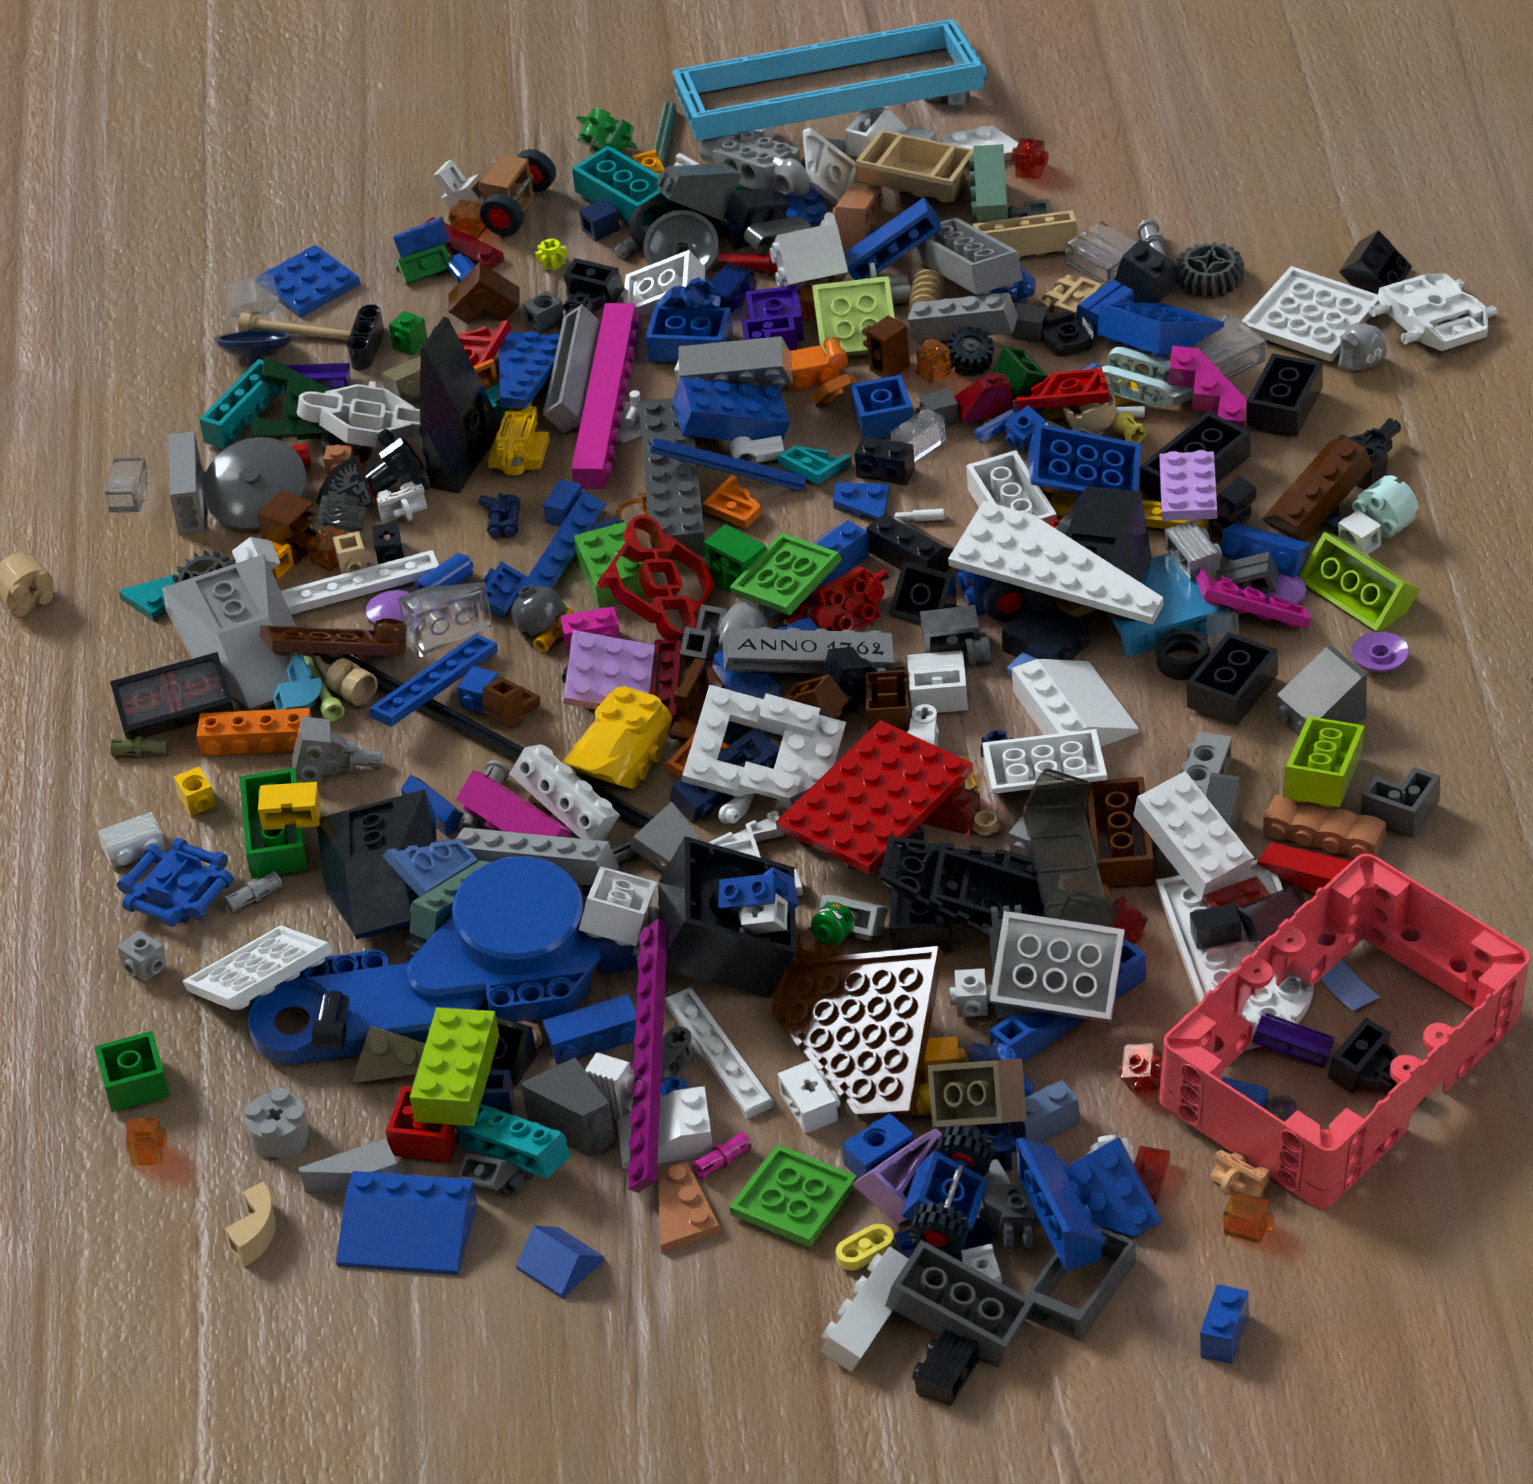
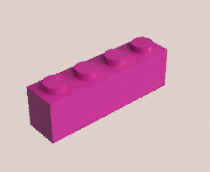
M472 770L456 798L457 801L464 805L462 810L476 818L480 815L486 819L484 824L492 830L500 831L501 829L506 832L568 838L572 833V830L482 772Z

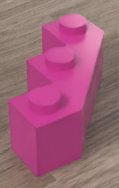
M1172 346L1168 384L1194 388L1192 410L1218 413L1219 417L1243 428L1247 399L1200 349Z

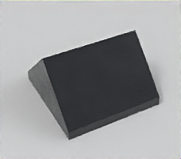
M903 561L888 614L921 623V611L953 608L957 605L955 575Z
M496 1016L499 1039L490 1071L510 1070L512 1084L518 1085L537 1056L532 1026Z

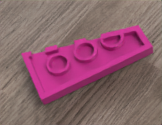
M1199 567L1196 580L1201 595L1208 604L1213 606H1220V604L1229 606L1232 610L1242 614L1246 612L1254 613L1266 621H1272V619L1282 621L1283 624L1291 628H1298V626L1308 628L1311 617L1306 607L1274 595L1267 599L1256 588L1248 586L1243 590L1233 584L1232 579L1221 576L1219 581L1207 576L1208 570Z

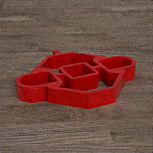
M637 515L632 518L624 530L623 537L625 543L598 580V588H610L614 599L648 622L655 623L659 634L665 640H683L685 630H679L672 626L668 621L665 610H678L684 627L695 629L697 625L695 614L715 586L705 559L671 536L664 535L661 525L652 517ZM634 528L647 532L655 548H641ZM668 555L673 556L695 571L703 592L699 602L694 601L689 596H676L683 583L675 562L671 559H666ZM621 556H624L631 562H643L637 571V576L644 595L649 599H654L651 604L624 587L616 566V562ZM663 572L669 585H655L651 573Z

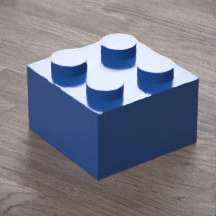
M902 375L850 384L852 410L862 437L878 439L915 431L913 406Z

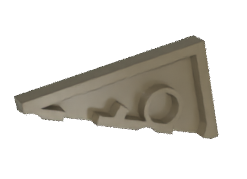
M370 1026L352 1081L363 1082L417 1074L425 1044L375 1026Z

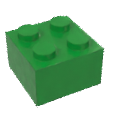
M153 1031L94 1046L111 1112L170 1097Z

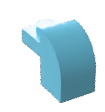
M303 655L292 656L286 669L290 682L278 684L272 696L276 709L310 708L311 710L321 691V678L311 679V669L309 665L305 664Z

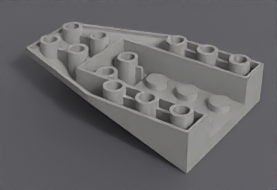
M265 554L163 587L165 610L191 659L218 652L229 693L248 711H254L274 704L272 696L278 684L290 682L286 669L292 656H298V652H290V655L287 656L274 654L259 636L260 625L296 627Z

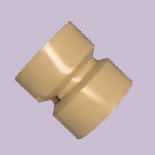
M346 658L335 661L328 669L325 677L326 687L330 691L342 696L355 706L360 707L367 704L377 690V678Z

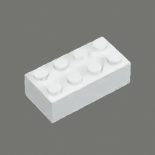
M1016 450L966 465L968 491L978 507H980L983 501L1033 514L1046 523L1057 520L1056 512L1040 487L1031 485L1029 470Z
M1186 771L1137 796L1134 817L1201 902L1249 876L1254 858Z

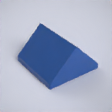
M533 1226L518 1259L516 1268L560 1298H564L605 1259L602 1254L559 1227Z

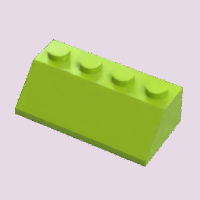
M1327 532L1322 534L1299 574V577L1305 582L1306 586L1377 632L1382 631L1405 615L1421 590L1342 538Z

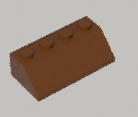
M1347 437L1330 440L1263 516V521L1296 540L1307 542L1373 467L1366 448Z

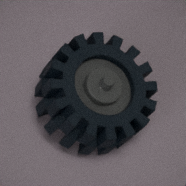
M968 327L967 331L964 328H960L959 333L954 331L947 343L946 361L947 363L949 362V367L951 369L955 367V372L958 374L960 371H963V376H967L968 372H971L972 376H976L977 371L980 375L983 374L985 369L988 370L990 364H992L993 340L991 337L988 338V333L984 332L981 334V329L979 328L976 329V332L972 331V327Z

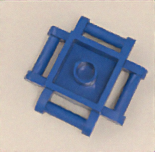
M176 838L168 853L162 851L158 846L151 844L144 851L145 856L127 876H122L117 882V887L121 892L127 894L122 902L124 910L141 912L162 920L165 925L174 927L179 921L187 923L190 918L201 920L207 913L206 908L224 888H228L232 884L234 878L230 872L224 870L228 862L226 854L220 852L212 853L192 846L184 839ZM201 861L209 863L210 865L208 867H205L201 865ZM153 863H156V867L143 882L137 884L136 882Z

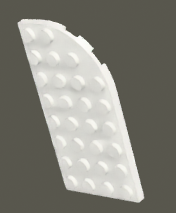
M1258 860L1252 862L1249 876L1202 902L1181 875L1156 880V889L1198 1004L1210 989L1213 991L1218 986V983L1231 971L1236 970L1240 965V961L1248 954L1252 955L1261 943L1260 941L1249 942L1241 922L1240 941L1197 949L1190 933V912L1234 903L1237 909L1282 890L1283 888L1278 876L1256 865ZM1274 974L1271 982L1255 996L1251 995L1244 1005L1242 1017L1254 1024L1253 1035L1262 1011L1298 1024L1311 1004L1314 985H1309L1294 974H1291L1283 983L1276 986V974ZM1251 1039L1245 1051L1262 1046L1252 1043Z

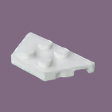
M993 125L945 134L942 143L974 149L973 146L1003 144L1004 161L1027 157L1026 148Z
M812 128L803 130L805 165L810 180V187L837 206L839 199L844 195V191H847L852 183L864 184L865 182L858 181L855 161Z

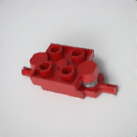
M859 566L811 592L807 599L796 609L797 614L783 621L786 624L784 626L788 627L790 624L804 618H811L818 628H827L828 631H856L881 618L877 602L885 594L881 582L889 579L888 572L882 569L872 575L870 571Z

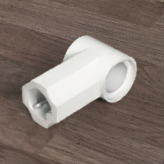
M740 436L730 443L733 458L756 464L778 460V455L784 452L781 436L751 440L748 437Z

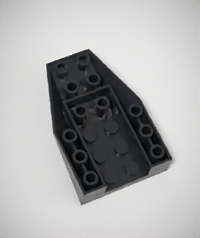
M443 317L420 348L419 434L422 437L423 455L426 459V474L429 476L430 488L459 494L493 445L501 423L449 318Z
M1087 486L1055 529L1145 585L1152 557L1141 492ZM1024 588L1027 610L1054 612L1057 599H1062ZM1107 612L1108 619L1136 621L1135 619Z
M426 789L320 817L317 832L325 891L356 940L410 926V907L412 902L418 899L419 896L382 856L387 849L396 848L397 851L406 850L408 846L417 845L420 848L437 842L436 816Z

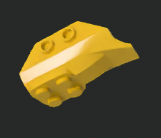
M626 686L617 687L597 707L595 721L581 739L574 744L572 750L562 763L570 766L575 772L634 789L641 780L645 779L651 767L659 762L673 717L657 696Z

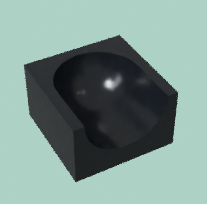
M684 836L658 882L660 919L668 922L666 970L769 998L796 954L795 909L787 914V930L754 934L741 925L739 918L740 908L722 910L718 907L719 880L762 875L772 867L794 878V867Z

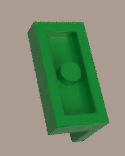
M445 244L400 258L394 263L395 269H400L404 283L408 284L449 270L448 263L451 260Z

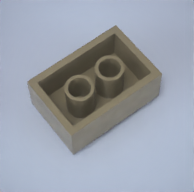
M1022 1058L928 1065L932 1127L1027 1121Z

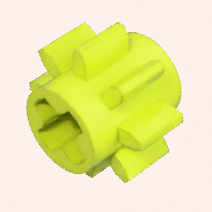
M546 239L541 245L537 246L538 251L535 252L536 262H542V268L556 270L562 264H565L564 258L567 257L566 246H560V241Z

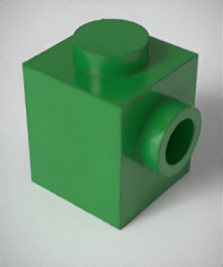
M403 311L389 324L392 347L395 350L414 356L420 350L421 345L428 339L423 317Z

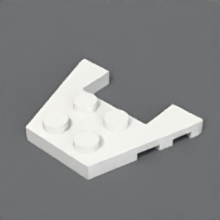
M777 810L767 814V819L758 823L755 820L746 824V829L734 835L729 832L708 843L760 857L756 842L784 836L783 832L778 831L776 828V821L779 819ZM794 869L797 896L803 895L802 885L797 870Z

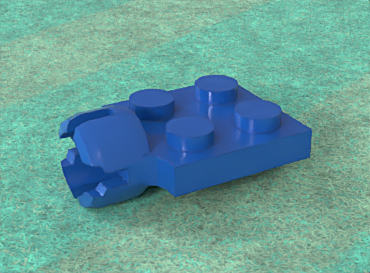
M696 277L685 287L674 286L657 301L656 305L688 306L694 310H703L707 307H720L721 297L713 295L716 293V289L710 280L704 278L701 281V277Z

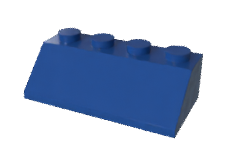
M847 520L830 529L813 542L814 544L839 552L842 561L815 589L846 574L870 556L868 531Z
M1025 1138L1016 1139L1018 1180L1065 1271L1067 1272L1100 1261L1101 1247L1105 1245L1102 1232L1098 1227L1094 1228L1092 1225V1215L1087 1204H1081L1079 1189L1075 1181H1069L1067 1177L1068 1170L1064 1160L1057 1158L1052 1147Z

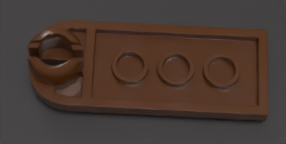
M390 618L377 620L374 624V630L260 625L259 634L274 654L282 656L290 655V652H300L301 655L308 657L317 656V653H326L328 656L341 658L344 654H351L361 659H368L370 655L398 656L406 652L407 626L403 621Z

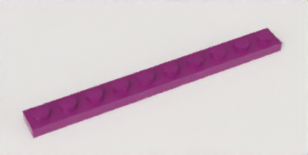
M659 918L643 928L639 935L640 956L638 960L639 977L636 988L638 998L635 1012V1060L633 1062L635 1079L631 1091L633 1103L630 1116L632 1124L631 1139L629 1141L630 1165L628 1167V1189L640 1193L657 1181L668 922Z

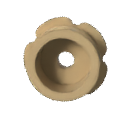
M982 810L974 816L972 829L981 836H991L1000 829L999 819L993 811Z

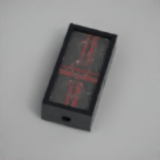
M218 652L110 681L126 739H134L136 736H143L145 738L198 723L200 713L234 712Z

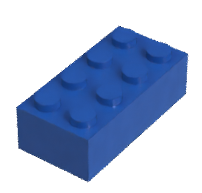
M681 377L672 400L683 436L729 441L740 436L748 437L751 440L781 436L783 441L790 425V419L780 388L772 386Z

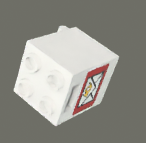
M831 212L825 214L824 220H822L818 227L777 235L774 243H772V248H770L772 263H777L778 272L775 273L778 287L796 285L797 291L812 288V285L842 282L848 273L838 226L834 214Z

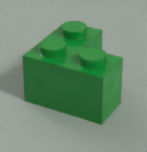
M726 524L704 541L706 565L714 585L728 593L731 592L730 586L766 549V545Z

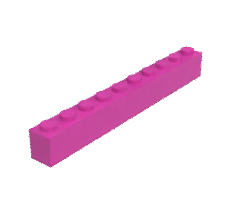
M605 303L571 468L573 482L581 484V489H606L607 479L612 478L611 461H615L616 457L614 444L619 442V430L617 427L622 426V412L620 411L625 410L624 394H628L629 389L627 377L632 375L630 361L635 359V348L633 345L638 344L637 329L641 328V315L636 313L635 303Z

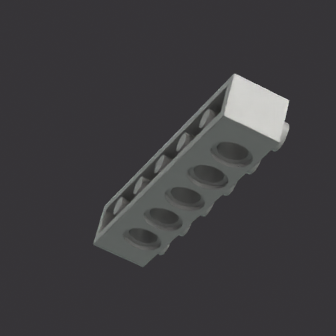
M1198 731L1195 741L1189 743L1188 761H1183L1180 773L1186 771L1205 796L1211 772L1227 773L1232 759V736ZM1154 842L1152 852L1153 858H1156V871L1179 874Z

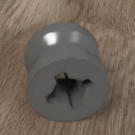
M988 636L976 641L972 638L965 639L969 666H975L977 662L991 664Z

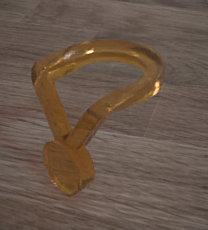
M640 493L639 498L623 501L616 510L618 520H623L621 514L626 506L640 503L644 515L648 516L646 493Z

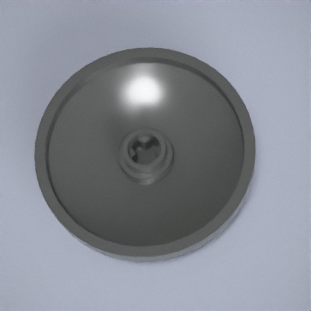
M266 437L249 438L230 445L214 458L204 476L203 497L209 512L222 526L240 533H259L261 530L257 512L281 490L305 499L308 488V476L302 459L286 443Z

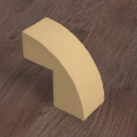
M264 1181L242 1192L249 1216L224 1228L229 1249L244 1268L264 1253L275 1233L276 1217L270 1192Z

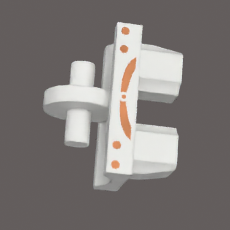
M410 481L400 487L401 491L391 493L388 490L378 492L377 503L381 521L385 523L404 516L405 520L409 522L413 520L412 513L427 509L424 496L425 491L422 484L415 485Z

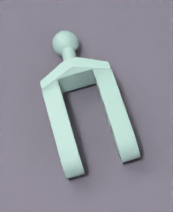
M1116 347L1111 350L1106 359L1107 366L1102 367L1104 376H1109V381H1111L1110 383L1106 382L1107 387L1112 390L1115 396L1154 407H1160L1165 404L1174 406L1193 398L1194 388L1168 384L1166 371H1169L1170 368L1169 360L1123 347ZM1116 357L1121 358L1120 361L1122 362V364L1117 363L1118 360L1116 359ZM1138 364L1146 365L1149 368V372H1142L1138 368ZM1127 382H1135L1139 389L1133 390L1129 388ZM1155 390L1159 391L1160 397L1156 396Z

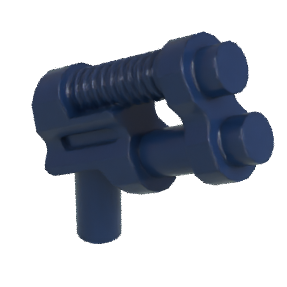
M499 493L498 498L495 499L481 495L478 501L479 505L490 508L488 518L491 521L487 524V533L490 537L498 538L502 534L510 538L514 537L519 529L518 512L521 501L518 496Z

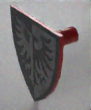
M358 455L342 462L330 472L320 488L316 503H321L322 495L346 494L358 497V505L361 507L369 508L376 505Z

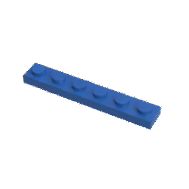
M583 491L519 591L528 585H533L534 587L547 586L553 589L576 554L574 535L587 532V529L591 528L592 524H595L607 504L588 492Z
M473 635L371 706L370 717L390 727L394 726L465 676L473 666H479L496 654L497 643L481 635Z

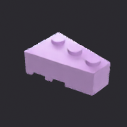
M935 1128L915 1139L852 1184L896 1225L907 1220L901 1214L917 1167L934 1150L936 1151L941 1133Z

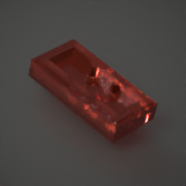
M1140 1146L1134 1165L1154 1204H1157L1170 1161V1151Z

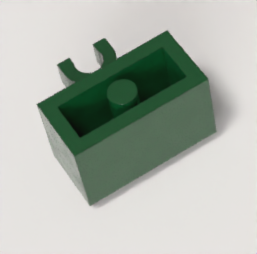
M1003 346L991 372L1003 373L1008 379L1013 400L1019 396H1031V388L1048 377L1025 349Z

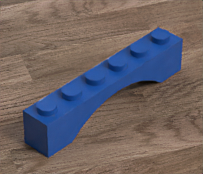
M1127 939L1123 940L1115 1000L1147 979L1146 954ZM1044 1012L1024 1015L1012 1014L989 1030L990 1045L997 1038L998 1042L1005 1043L1014 1049L1017 1058H1022V1063H1024L1087 1019Z

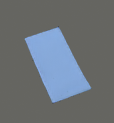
M1342 959L1320 979L1352 1011L1380 998L1379 995L1358 978Z

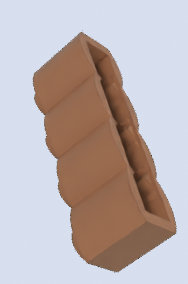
M1282 794L1274 796L1263 817V833L1273 839L1292 840L1301 846L1320 847L1329 853L1347 854L1353 858L1365 853L1377 856L1386 838V822L1377 817L1369 815L1358 816L1345 809H1330L1312 802L1298 803L1289 798L1282 797Z

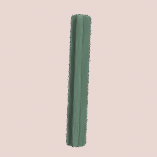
M666 102L663 105L653 150L657 151V156L663 166L677 112L676 104L673 102Z

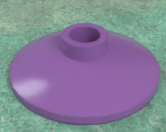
M1389 632L1365 634L1358 638L1352 646V657L1355 663L1361 668L1372 672L1395 670L1406 662L1409 654L1406 642L1401 637Z

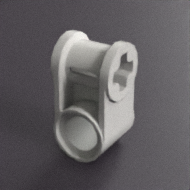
M928 704L916 706L912 711L910 727L907 733L938 746L939 729L936 724L937 711L935 707Z

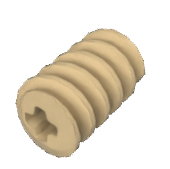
M924 269L914 276L908 305L909 314L913 303L942 300L944 278L940 273L931 269Z

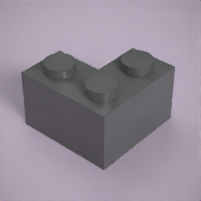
M1413 767L1401 785L1374 776L1361 794V815L1377 817L1386 822V828L1414 838L1440 802V776Z

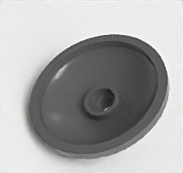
M678 210L664 214L650 226L644 239V255L648 265L678 255L682 250H690L705 267L706 273L713 266L719 251V240L715 228L707 218L693 211Z

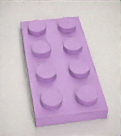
M1198 450L1188 453L1171 451L1159 454L1162 521L1217 519L1214 451Z

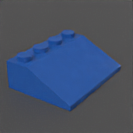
M1165 303L1100 304L1097 334L1107 337V342L1122 343L1123 347L1137 348L1138 352L1153 353V357L1168 358V354H1171L1172 346L1190 348L1222 329L1225 322Z
M1036 423L1028 452V470L1031 485L1080 495L1087 486L1139 491L1141 444Z
M352 1171L345 1195L336 1259L337 1266L458 1275L477 1207L473 1179Z

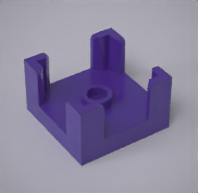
M796 285L746 292L749 319L792 314L796 341H804L802 315Z

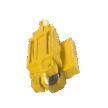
M532 401L526 409L510 408L509 411H505L488 458L489 468L504 470V473L507 475H520L525 470L541 469L550 439L549 432H535L537 409L535 406H531Z

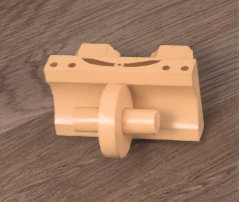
M1223 1150L1216 1152L1215 1167L1210 1179L1220 1184V1191L1225 1195H1231L1235 1192L1255 1204L1260 1202L1264 1188L1269 1182L1270 1171L1262 1166L1254 1168L1248 1165L1244 1156L1236 1152L1231 1155Z

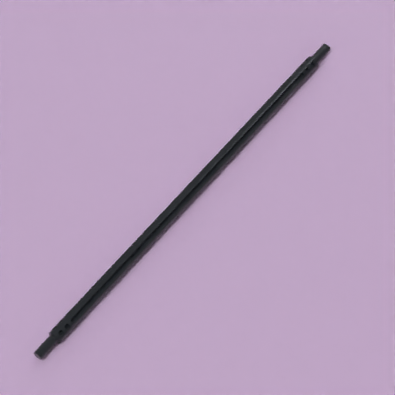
M317 653L318 656L331 663L341 658L352 661L360 668L372 673L377 678V687L388 693H392L404 684L350 654H344L341 658L328 656L326 653ZM430 699L418 708L515 761L518 760L524 750V747L434 699ZM579 778L592 786V790L598 796L608 800L612 804V808L620 814L619 817L643 828L654 818L650 814L592 783Z

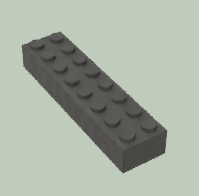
M673 398L640 401L639 413L648 516L655 519L661 525L664 535L671 536L700 557H705V531L698 465L650 452L654 438L696 448L695 437L682 435L672 402ZM650 537L651 548H655L653 541ZM671 555L666 557V559L677 560Z

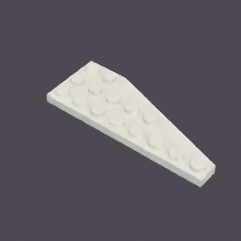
M987 501L982 502L948 558L949 566L1152 625L1164 605L1162 596L1035 515Z

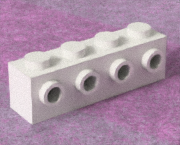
M544 745L525 747L509 774L581 839L605 841L620 815L612 808V804L608 800L598 796L592 790V786L589 783L579 779L573 773L570 766L560 762L553 755L551 749Z
M890 1246L883 1256L878 1253L875 1255L867 1267L872 1272L868 1279L863 1275L852 1290L856 1294L853 1301L846 1298L836 1313L841 1317L839 1322L836 1324L831 1321L821 1337L826 1341L819 1350L848 1371H853L893 1311L885 1305L892 1284L909 1260Z

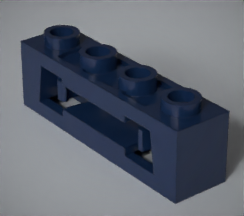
M754 728L722 750L717 760L737 765V762L742 759L741 765H739L741 767H745V763L750 762L774 769L779 748L760 729ZM679 780L672 785L670 802L675 804L678 810L691 823H694L699 818L704 819L708 817L716 806L729 802L734 796L714 790L708 791L707 788Z

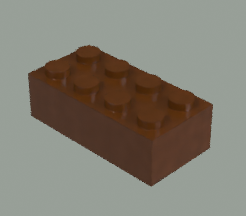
M1144 777L1086 782L1087 811L1096 888L1154 884L1151 837L1134 817L1137 796L1145 793Z

